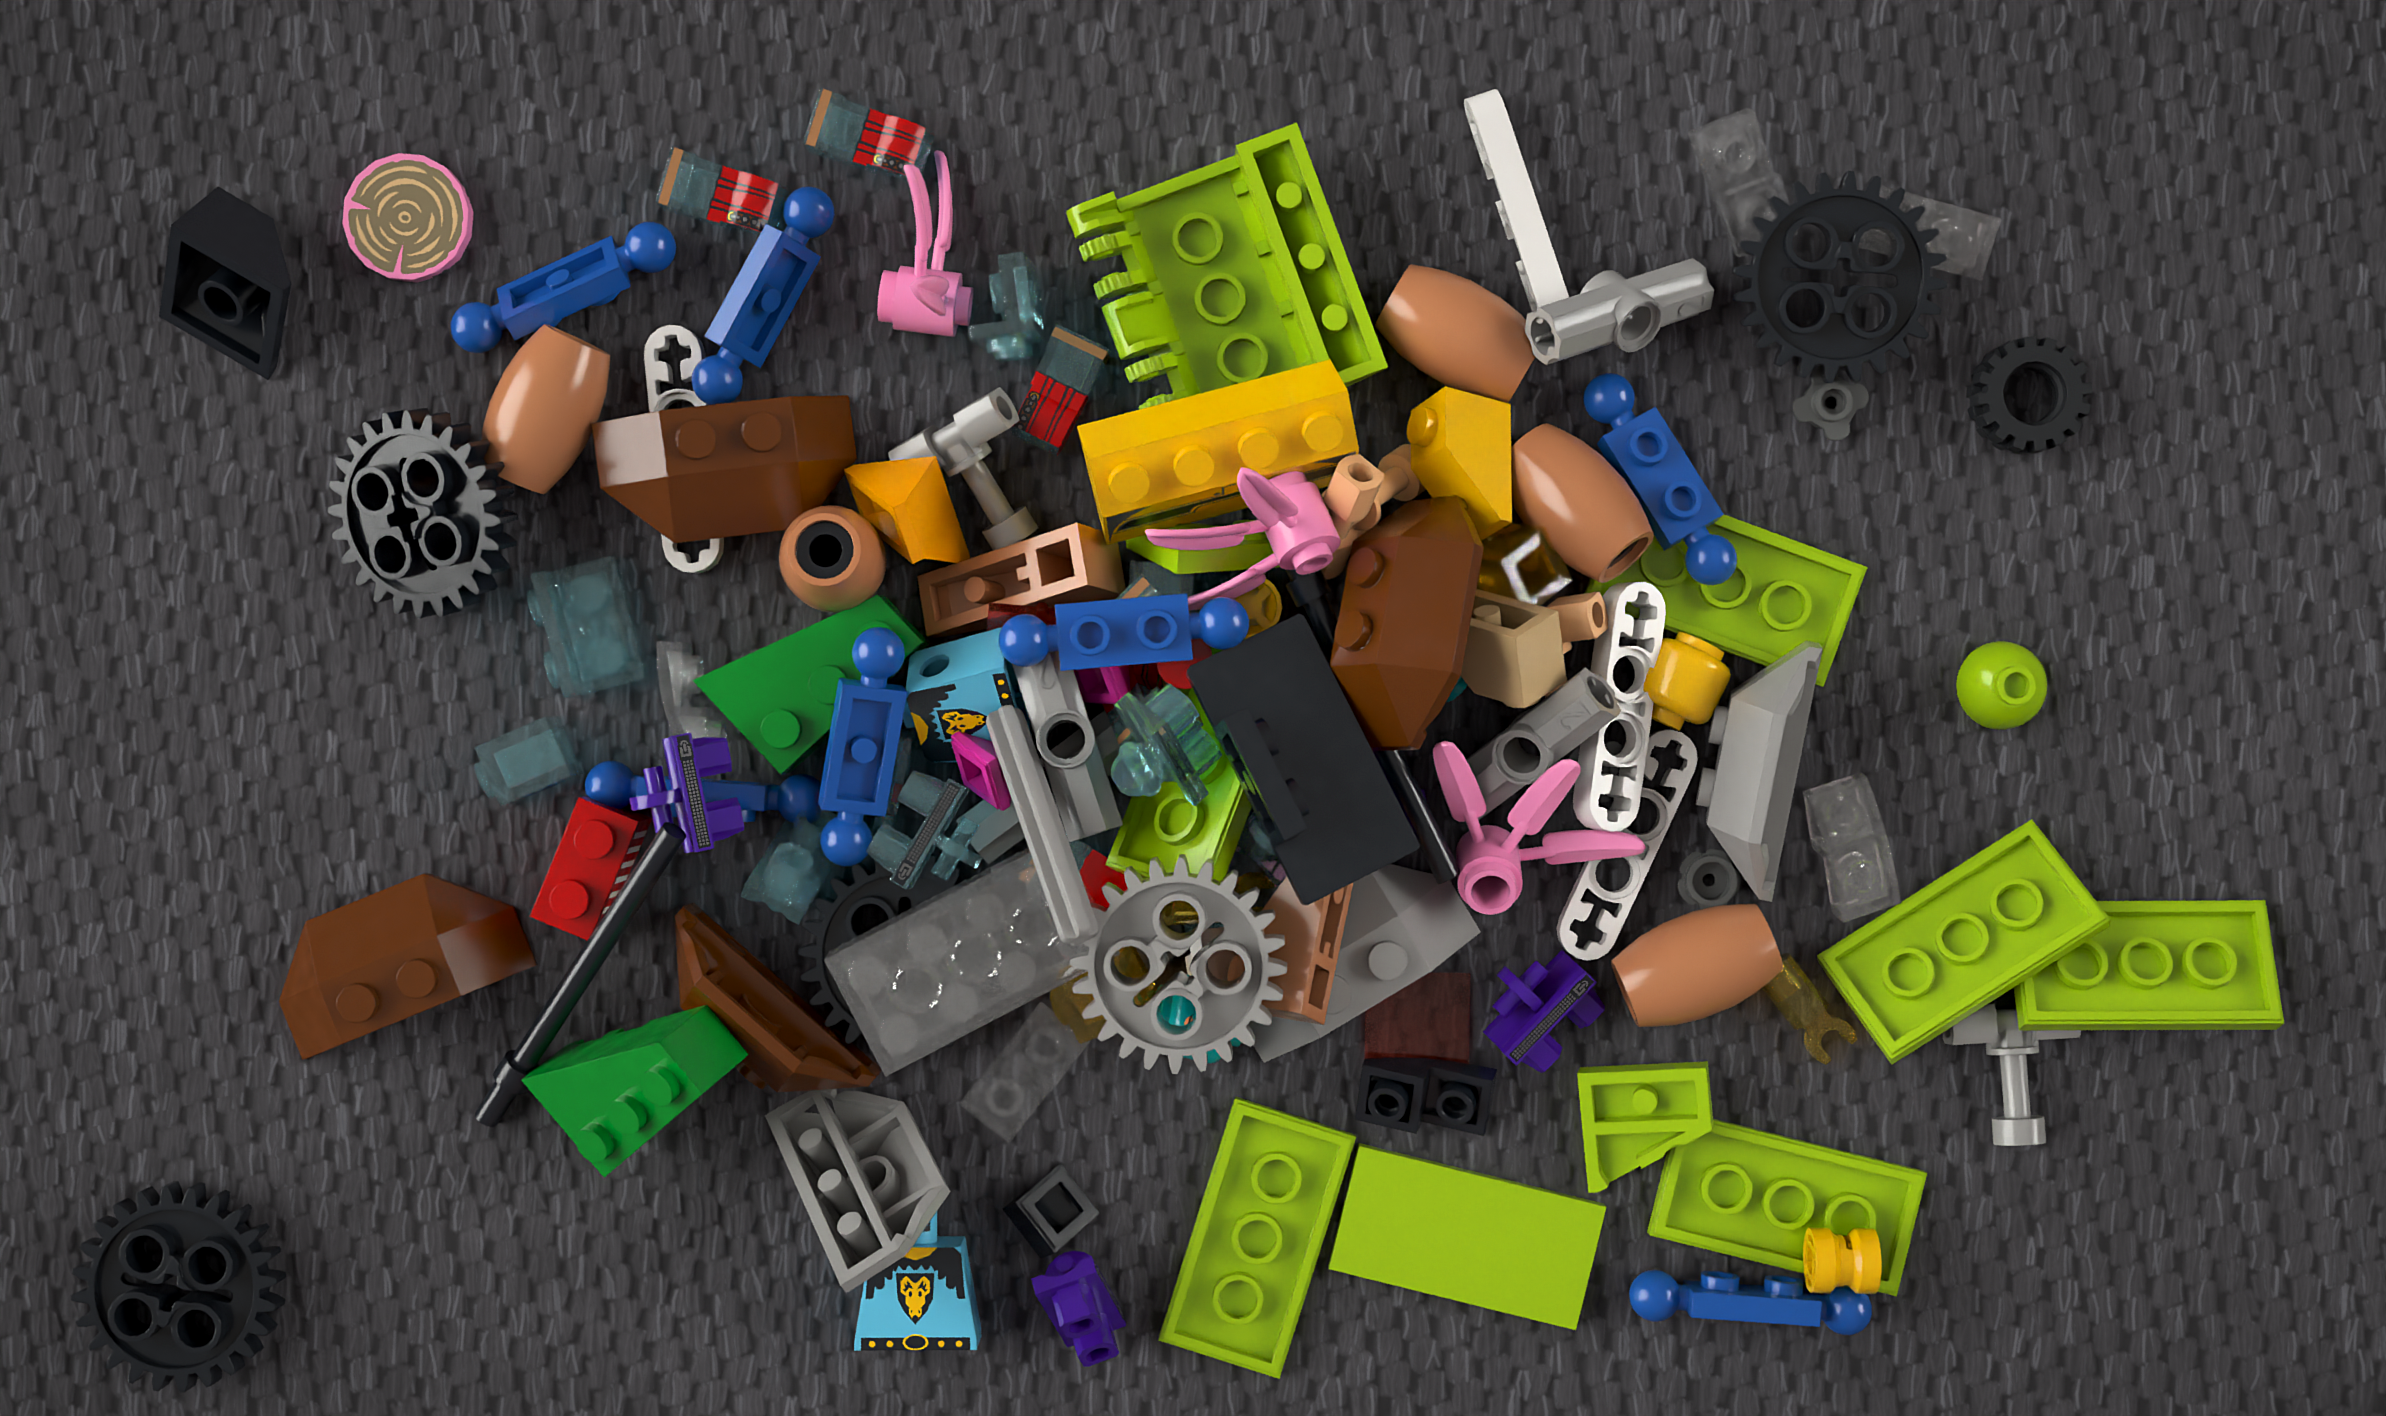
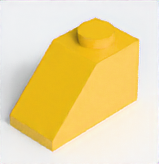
M1445 386L1411 410V416L1407 424V439L1411 443V470L1432 498L1456 495L1464 499L1468 507L1467 513L1473 521L1482 541L1512 523L1511 404Z

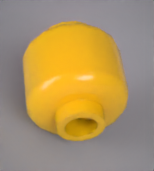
M1681 631L1678 632L1675 639L1662 638V645L1655 667L1649 668L1643 686V691L1648 692L1650 699L1654 702L1652 719L1677 731L1681 730L1685 721L1694 724L1708 722L1730 680V670L1721 662L1725 652Z

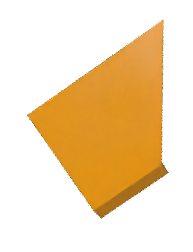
M936 456L855 464L844 469L859 513L874 526L883 541L909 562L914 564L922 559L958 563L970 559V554Z

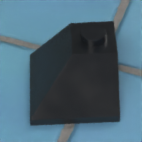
M217 187L171 224L159 317L269 380L278 363L291 280L274 219L222 188Z

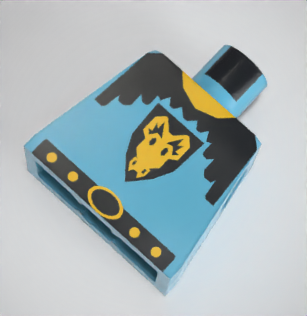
M1001 628L922 649L909 657L905 689L907 697L901 729L916 728L924 757L931 762H957L951 744V735L958 731L992 741L986 725V719L989 713L997 711L1001 706L1012 705L1014 708L1022 710L1032 736V726L1012 663L1003 656L999 648L998 639Z
M937 1212L911 1250L903 1258L864 1282L854 1340V1351L977 1350L981 1339V1323L965 1236H937Z

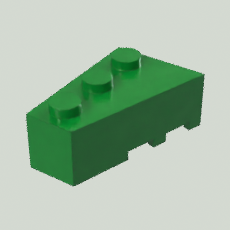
M876 595L853 608L843 610L692 681L782 775L791 773L829 738L838 679L861 680L862 673L859 672L853 662L852 648L855 640L862 632L873 627H883L890 629L900 637L905 649L904 662L894 675L887 678V682L909 662V657L912 654L922 650L929 642L887 597Z
M707 1005L650 1020L644 1026L624 1031L623 1028L608 1032L602 1038L584 1042L583 1039L577 1040L564 1046L521 1079V1081L576 1144L581 1155L590 1161L605 1178L749 1054Z

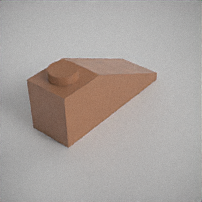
M1074 523L917 576L926 636L930 638L1000 627L1010 618L1020 614H1030L1040 619L1056 617V604L1114 600L1122 598L1127 593L1118 542L1107 545L1102 530L1080 523Z
M1286 876L1262 909V911L1274 909L1276 913L1275 919L1263 929L1264 933L1282 934L1285 937V945L1269 953V957L1287 962V973L1268 977V981L1284 990L1282 1000H1262L1261 1002L1273 1017L1324 1025L1353 883L1305 906L1300 903ZM1238 954L1233 957L1230 963L1227 981L1237 979L1245 971L1244 961Z

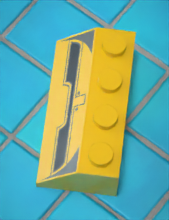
M1331 359L1077 426L1107 545L1146 535V529H1169L1178 524L1192 523L1248 508L1237 485V476L1241 467L1252 469L1267 480L1288 472H1303L1308 482L1316 484L1318 489L1329 486L1335 469L1343 458L1359 454L1349 393Z

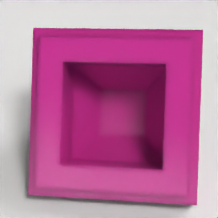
M1129 665L1074 670L1084 702L1118 704L1126 696L1132 701Z
M960 731L951 735V744L963 784L996 809L1004 811L1009 808L1011 795L992 741Z

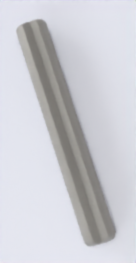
M1012 705L1001 706L997 711L988 714L986 725L1058 935L1063 943H1070L1072 946L1083 944L1098 934V924L1024 713Z

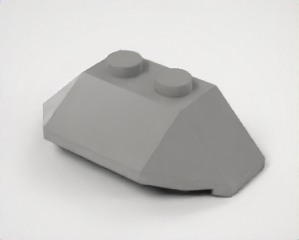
M1803 642L1731 690L1727 707L1717 705L1712 716L1708 743L1718 744L1719 749L1715 769L1704 767L1702 769L1696 805L1707 807L1706 822L1708 827L1760 900L1772 902L1823 650L1817 642Z
M1389 864L1353 882L1324 1025L1273 1017L1269 1026L1251 1020L1249 1026L1255 1035V1044L1253 1046L1262 1061L1265 1063L1325 1036L1428 974L1477 936L1481 931L1450 880L1438 884L1432 873Z
M837 1089L810 1090L765 1115L839 1284L846 1293L903 1258L911 1250L951 1192L910 1110L902 1101L859 1091H843L837 1094ZM825 1097L832 1100L835 1113L831 1109ZM816 1104L820 1114L807 1113L805 1111Z

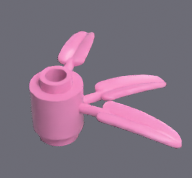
M936 150L934 156L939 188V219L931 269H927L928 250L932 244V216L929 196L919 168L908 164L904 165V171L910 187L916 219L915 266H900L898 272L883 271L879 287L877 315L878 321L892 323L894 330L955 337L958 325L969 326L973 305V287L962 286V273L943 271L945 252L951 246L953 208L947 158L942 151Z
M1241 467L1237 476V485L1242 498L1258 520L1199 529H1146L1147 538L1154 545L1177 550H1211L1239 545L1243 541L1244 535L1265 531L1274 553L1231 580L1210 590L1188 596L1189 611L1199 610L1205 603L1217 597L1234 599L1253 590L1265 582V573L1277 565L1282 569L1296 570L1298 574L1304 575L1319 571L1331 563L1333 560L1332 554L1340 546L1341 540L1317 485L1308 482L1303 472H1288L1267 480L1258 472Z
M1442 741L1436 743L1433 748L1434 765L1450 813L1454 820L1458 822L1466 821L1469 829L1462 836L1456 848V863L1460 869V874L1457 876L1458 891L1462 899L1479 913L1488 915L1499 914L1510 908L1518 899L1523 885L1521 861L1544 858L1548 864L1557 865L1635 856L1643 853L1646 849L1644 842L1634 834L1600 830L1550 832L1542 838L1543 846L1519 849L1518 843L1525 834H1537L1557 809L1581 772L1580 764L1572 759H1563L1546 770L1526 790L1509 812L1507 817L1508 823L1514 827L1510 833L1498 826H1480L1478 818L1485 814L1487 810L1486 803L1467 760L1453 742Z

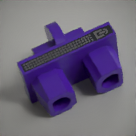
M691 732L662 739L672 790L667 791L662 765L643 769L648 795L629 798L631 810L651 808L655 833H658L665 822L674 824L670 804L674 803L679 827L686 834V838L682 843L684 853L714 849V841L723 840L744 831V822L738 798L733 797L705 803L700 779L701 777L732 771L727 739L714 737L692 739Z
M1561 950L1545 967L1538 961H1535L1519 978L1506 966L1496 974L1509 989L1492 1005L1500 1014L1488 1025L1483 1033L1516 1066L1522 1061L1543 1073L1560 1057L1563 1048L1548 1034L1566 1015L1575 1025L1582 1029L1590 1026L1605 1010V1006L1592 988L1597 982Z
M1076 1250L1064 1252L1049 1264L1045 1275L1031 1278L1036 1297L1067 1348L1075 1346L1077 1357L1083 1367L1092 1366L1116 1357L1119 1354L1113 1331L1127 1325L1119 1303L1092 1256Z

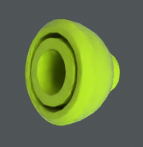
M1996 641L1978 647L1964 660L1957 676V695L1963 710L1976 723L1990 729L2006 730L2025 724L2039 712L2047 694V677L2041 662L2031 651L2015 643Z

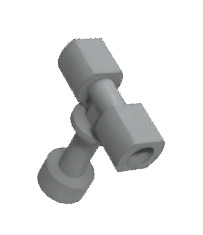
M1000 387L954 414V422L941 429L934 424L888 452L891 461L936 456L939 466L943 467L948 477L961 472L991 522L982 533L993 551L1020 542L1038 529L1026 506L1019 507L1013 511L982 459L992 452L987 441L1008 430L1019 421L1018 413L1012 401Z
M1989 1003L1943 1032L1944 1044L1986 1043V1055H2000L2004 1116L1991 1118L1994 1145L2024 1146L2046 1143L2044 1116L2031 1115L2026 1054L2039 1053L2038 1040L2080 1038L2081 1030L2019 1031L2016 1008L1996 1009L1995 1004Z

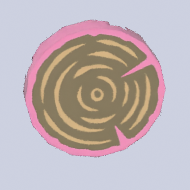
M397 153L375 160L355 177L344 199L342 224L350 248L366 267L391 280L418 283L433 278L432 276L439 275L460 260L472 237L474 212L465 188L451 170L424 155Z

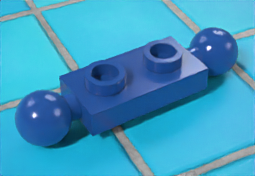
M807 186L796 189L788 196L783 208L784 220L787 224L784 232L765 224L704 336L721 346L717 355L702 359L695 366L692 373L691 384L693 391L704 403L708 405L731 403L738 397L743 386V376L739 368L743 360L759 368L763 365L821 258L805 246L810 238H816L826 233L834 221V205L824 191L816 187Z
M643 222L633 227L626 236L625 244L621 247H618L611 235L497 288L499 303L489 306L481 302L464 304L458 308L452 317V337L462 349L471 353H484L493 349L499 343L503 330L506 328L514 340H517L532 332L535 333L544 324L555 327L562 318L588 306L604 305L617 297L621 291L631 287L628 276L629 271L638 269L645 273H657L666 269L675 258V239L665 226L656 222Z
M1604 373L1596 376L1588 383L1584 391V406L1587 413L1594 420L1603 424H1610L1613 428V431L1602 436L1597 445L1606 460L1625 479L1638 498L1654 536L1662 549L1666 551L1684 541L1688 547L1685 565L1688 573L1694 580L1703 585L1710 586L1727 581L1737 566L1736 550L1729 540L1720 535L1710 534L1706 528L1719 520L1724 513L1656 406L1636 417L1632 411L1635 394L1629 381L1615 373Z
M1187 593L1056 604V625H1046L1040 618L1034 615H1016L1002 626L998 641L1003 656L1010 663L1020 667L1034 666L1040 663L1049 652L1059 651L1060 671L1193 660L1191 639H1202L1208 646L1219 650L1235 647L1244 640L1248 633L1249 617L1245 608L1238 601L1228 597L1211 599L1202 606L1199 612L1189 613Z
M873 627L865 630L854 642L852 658L856 668L862 673L861 680L838 679L818 804L821 810L838 812L837 817L831 819L824 826L820 837V844L827 859L839 866L856 865L863 861L871 850L872 834L868 825L863 821L864 815L886 817L907 691L902 685L887 684V678L894 675L901 668L904 662L905 649L900 637L890 629L883 627Z
M618 761L601 762L594 766L586 777V795L595 801L617 809H623L629 805V798L648 795L644 776L634 775L628 766ZM792 775L785 779L781 785L700 778L705 803L737 797L741 807L743 822H755L756 811L778 810L787 821L793 824L805 825L816 821L824 812L818 804L821 782L811 775ZM664 776L667 791L672 790L669 776ZM671 803L672 817H677L675 804Z
M1648 1270L1639 1274L1634 1279L1629 1290V1299L1633 1310L1643 1319L1653 1322L1666 1320L1677 1310L1686 1311L1691 1318L1814 1327H1820V1321H1824L1826 1326L1837 1334L1854 1335L1867 1327L1872 1316V1305L1867 1294H1856L1846 1285L1836 1287L1831 1293H1825L1824 1295L1810 1293L1808 1289H1803V1280L1782 1275L1765 1276L1764 1286L1739 1284L1740 1276L1737 1274L1723 1271L1701 1272L1700 1281L1683 1280V1285H1680L1666 1272Z

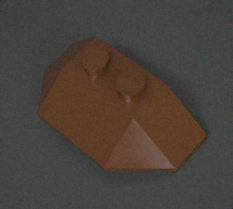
M849 395L788 396L661 410L591 424L600 489L674 544L785 531L799 515L810 509L820 507L845 475L844 469L850 467L857 459Z
M1456 495L1408 501L1352 543L1329 666L1372 751L1419 750L1427 736L1425 729L1440 713L1461 676L1484 547L1476 527L1467 513L1468 507L1465 500Z
M423 873L305 921L279 1003L302 1060L538 964L514 906L432 874Z
M694 902L683 906L675 915L680 1007L685 1011L707 1005L749 1054L735 1067L753 1085L760 1089H764L769 1085L776 1092L868 1087L883 1070L854 1043H846V1036L834 1026L827 1027L824 1024L826 1019Z

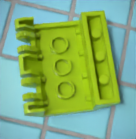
M1297 122L1236 145L1234 156L1117 200L1113 191L1078 204L1066 211L1075 239L1104 234L1101 237L1083 243L1079 247L1083 261H1099L1108 257L1122 255L1127 268V272H1115L1101 278L1093 287L1099 300L1126 294L1125 297L1110 302L1101 308L1120 360L1147 354L1150 357L1129 365L1124 369L1129 383L1136 381L1144 382L1165 374L1170 383L1172 394H1160L1149 398L1138 407L1139 410L1331 359L1346 387L1388 368Z

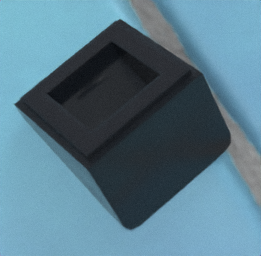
M1059 1164L1003 1208V1211L1040 1258L1056 1253L1099 1214L1062 1164Z

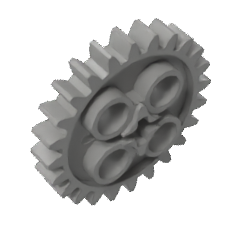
M1180 854L1174 872L1166 873L1158 857H1153L1149 867L1150 877L1143 879L1132 866L1127 867L1124 871V876L1128 888L1125 891L1110 882L1105 883L1102 887L1103 894L1110 904L1108 908L1090 903L1098 924V934L1083 943L1089 947V951L1074 954L1070 958L1071 966L1088 970V976L1075 982L1072 987L1073 993L1093 995L1094 1000L1082 1012L1083 1018L1088 1019L1103 1015L1106 1022L1098 1035V1039L1104 1041L1119 1033L1124 1037L1119 1056L1123 1059L1131 1054L1137 1046L1145 1049L1144 1068L1148 1070L1155 1064L1159 1054L1168 1055L1172 1074H1178L1183 1056L1192 1055L1200 1072L1206 1071L1208 1051L1213 1049L1227 1063L1232 1061L1233 1050L1230 1040L1235 1037L1250 1047L1255 1044V1035L1249 1026V1022L1252 1020L1269 1026L1273 1018L1269 1010L1261 1004L1262 1000L1280 1001L1283 997L1284 990L1268 981V977L1287 973V962L1269 957L1270 952L1285 945L1284 935L1265 934L1263 930L1275 919L1276 913L1274 909L1254 913L1251 907L1256 902L1260 890L1254 887L1241 895L1235 892L1234 888L1238 877V871L1235 869L1228 873L1221 882L1212 879L1214 865L1213 860L1209 858L1202 865L1198 874L1190 873L1185 854ZM1178 900L1188 902L1198 913V925L1193 930L1185 933L1172 931L1163 921L1162 909L1165 905ZM1221 922L1223 924V932L1194 955L1189 968L1191 976L1188 977L1184 972L1178 971L1144 1005L1140 1006L1134 1002V997L1164 972L1169 960L1166 954L1167 951L1178 957L1184 954L1213 923ZM1127 946L1141 949L1149 958V971L1141 977L1131 978L1124 976L1115 966L1114 954L1117 950ZM1225 949L1234 951L1244 961L1245 971L1235 980L1223 981L1217 979L1208 969L1207 960L1213 953ZM1179 995L1186 997L1194 1005L1196 1017L1186 1025H1172L1162 1017L1159 1004L1168 996Z

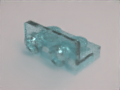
M1024 252L997 255L1000 273L990 274L989 284L995 314L1001 313L1003 321L968 326L969 340L984 353L987 352L989 355H995L997 362L1028 359L1034 356L1032 346L1047 345L1038 269Z
M612 555L552 572L543 570L531 574L534 589L527 591L530 613L537 627H545L551 649L544 652L546 673L554 689L561 687L564 698H577L649 678L617 556Z

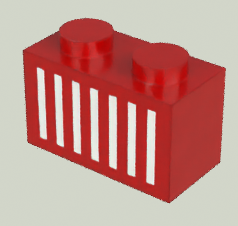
M588 796L578 797L529 917L588 940L628 879L652 818L626 807L617 809L602 804Z

